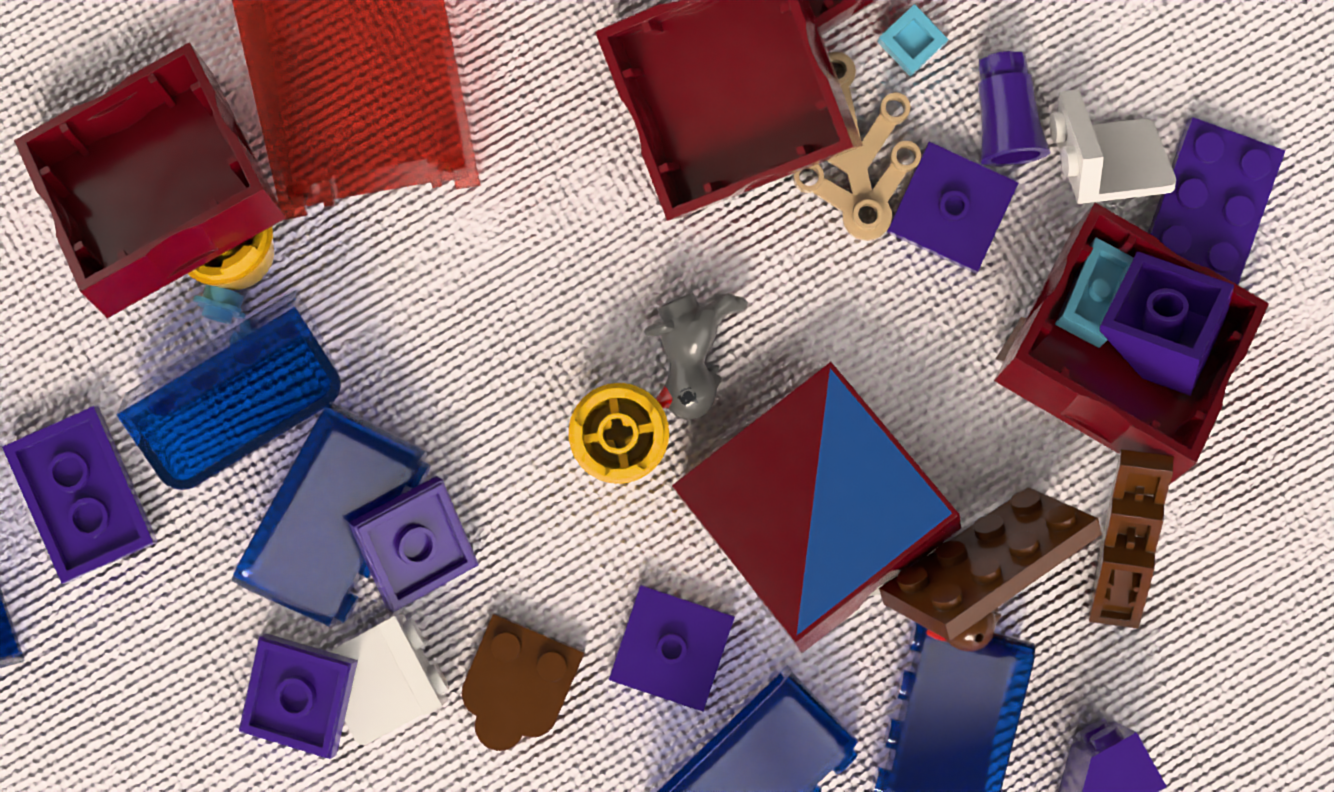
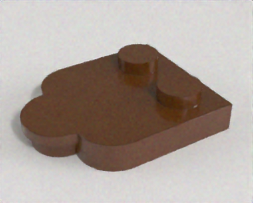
M494 613L462 686L463 703L468 711L477 716L475 720V733L479 741L491 750L505 751L514 747L521 740L522 736L536 738L548 733L558 718L586 651Z

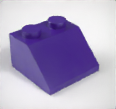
M1137 251L1100 325L1099 331L1141 378L1191 396L1225 323L1234 285Z
M1103 719L1083 729L1080 732L1082 739L1071 745L1058 792H1159L1165 789L1167 785L1137 732L1116 721L1108 723L1106 719Z

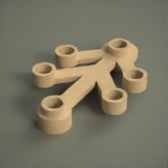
M830 52L828 54L831 62L839 63L845 69L844 77L838 79L860 136L850 92V86L856 74L854 62L848 55L842 52ZM894 92L884 97L879 107V116L864 137L862 147L826 160L848 175L851 193L824 178L823 169L819 164L806 168L814 170L818 176V181L814 185L807 186L800 181L799 174L801 171L794 173L793 176L794 184L798 190L804 193H814L840 210L845 229L850 235L859 240L870 241L877 239L888 230L892 220V210L888 201L905 174L914 170L921 160V151L915 143L911 141L897 143L890 153V166L875 187L871 188L868 167L894 127L902 123L910 113V102L901 93ZM890 101L900 102L903 106V114L899 117L889 115L886 111V104ZM909 149L914 155L913 163L910 165L899 163L896 157L897 151ZM868 206L875 210V222L866 224L859 219L858 212L862 207Z

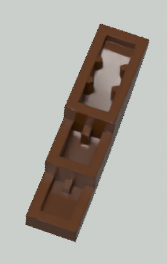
M1120 450L1096 570L1089 622L1139 629L1155 570V552L1164 522V504L1173 474L1174 456Z

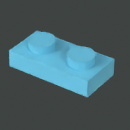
M1095 238L1089 244V246L1093 247V250L1078 268L1055 325L1100 348L1107 341L1106 337L1099 331L1100 325L1134 258Z

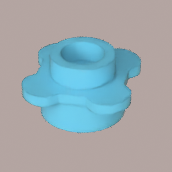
M206 284L202 296L195 295L193 301L198 303L197 306L203 308L201 315L208 319L231 324L232 317L245 319L246 316L241 309L244 296L232 290Z

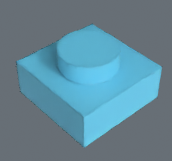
M914 4L878 38L877 42L911 77L949 39Z

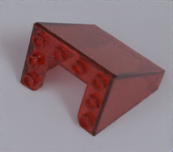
M232 0L279 205L286 217L284 220L307 216V206L317 203H324V207L334 205L336 199L426 183H431L432 188L442 187V182L450 180L454 181L456 190L481 186V167L452 0Z

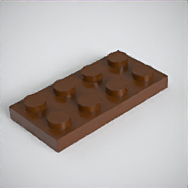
M1027 487L1023 491L1014 494L1010 500L986 516L977 519L973 525L951 540L940 544L936 550L911 567L905 568L895 578L881 586L879 591L883 604L951 641L1102 535L1099 520L1091 514Z

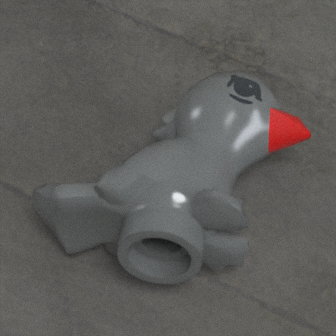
M692 292L657 308L662 322L650 325L645 329L644 333L646 336L661 335L663 348L670 361V374L666 384L655 398L664 410H669L675 416L689 420L698 419L711 409L722 377L717 375L720 368L719 365H711L707 368L704 361L714 344L720 322L728 315L740 313L747 309L748 301L744 297L735 296L730 293L720 294L710 304L700 307Z

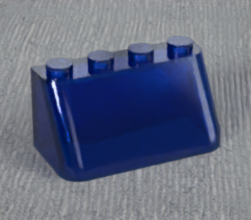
M297 290L126 392L116 415L161 481L173 489L187 490L196 487L331 405L340 392V373L310 310Z
M330 402L317 419L234 571L232 582L328 627L335 626L338 620L345 623L358 602L359 597L353 594V591L360 578L363 576L369 579L372 576L348 523L409 491L410 488L412 489L422 484L431 467L430 464L425 462L429 451L342 404Z
M915 622L908 645V650L915 651L910 671L902 670L898 681L896 699L902 700L898 720L890 718L883 747L890 749L885 768L877 767L871 792H1001L1034 664L1035 643L994 630L992 640L984 648L975 652H964L955 649L948 642L928 636L926 634L928 629Z
M787 665L656 792H821L822 788L818 785L819 782L831 771L836 775L840 774L856 759L858 753L853 748L858 743V738Z

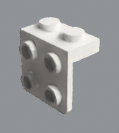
M1080 90L1059 92L1057 113L1050 115V133L1053 142L1058 145L1063 173L1065 177H1069L1078 204L1166 194L1174 191L1176 177L1153 121L1149 119H1136L1092 125Z
M402 612L328 651L358 660L345 723L354 740L360 745L369 744L411 720L433 712L448 701L445 692L449 690V686L441 669L436 663L429 664L421 649L426 643L419 627L412 618L406 620Z

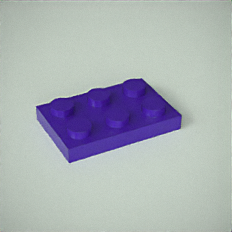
M1190 118L1185 126L1171 166L1176 177L1175 189L1171 193L1161 194L1148 233L1156 237L1161 243L1182 258L1208 267L1238 285L1286 150L1200 119Z
M92 406L2 446L61 584L69 583L158 543L98 406Z

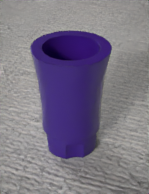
M1003 51L989 54L987 57L979 59L978 72L980 82L978 83L982 126L981 164L990 167L1020 165L1048 156L1051 152L1041 125L1032 75L1028 73L1025 53Z

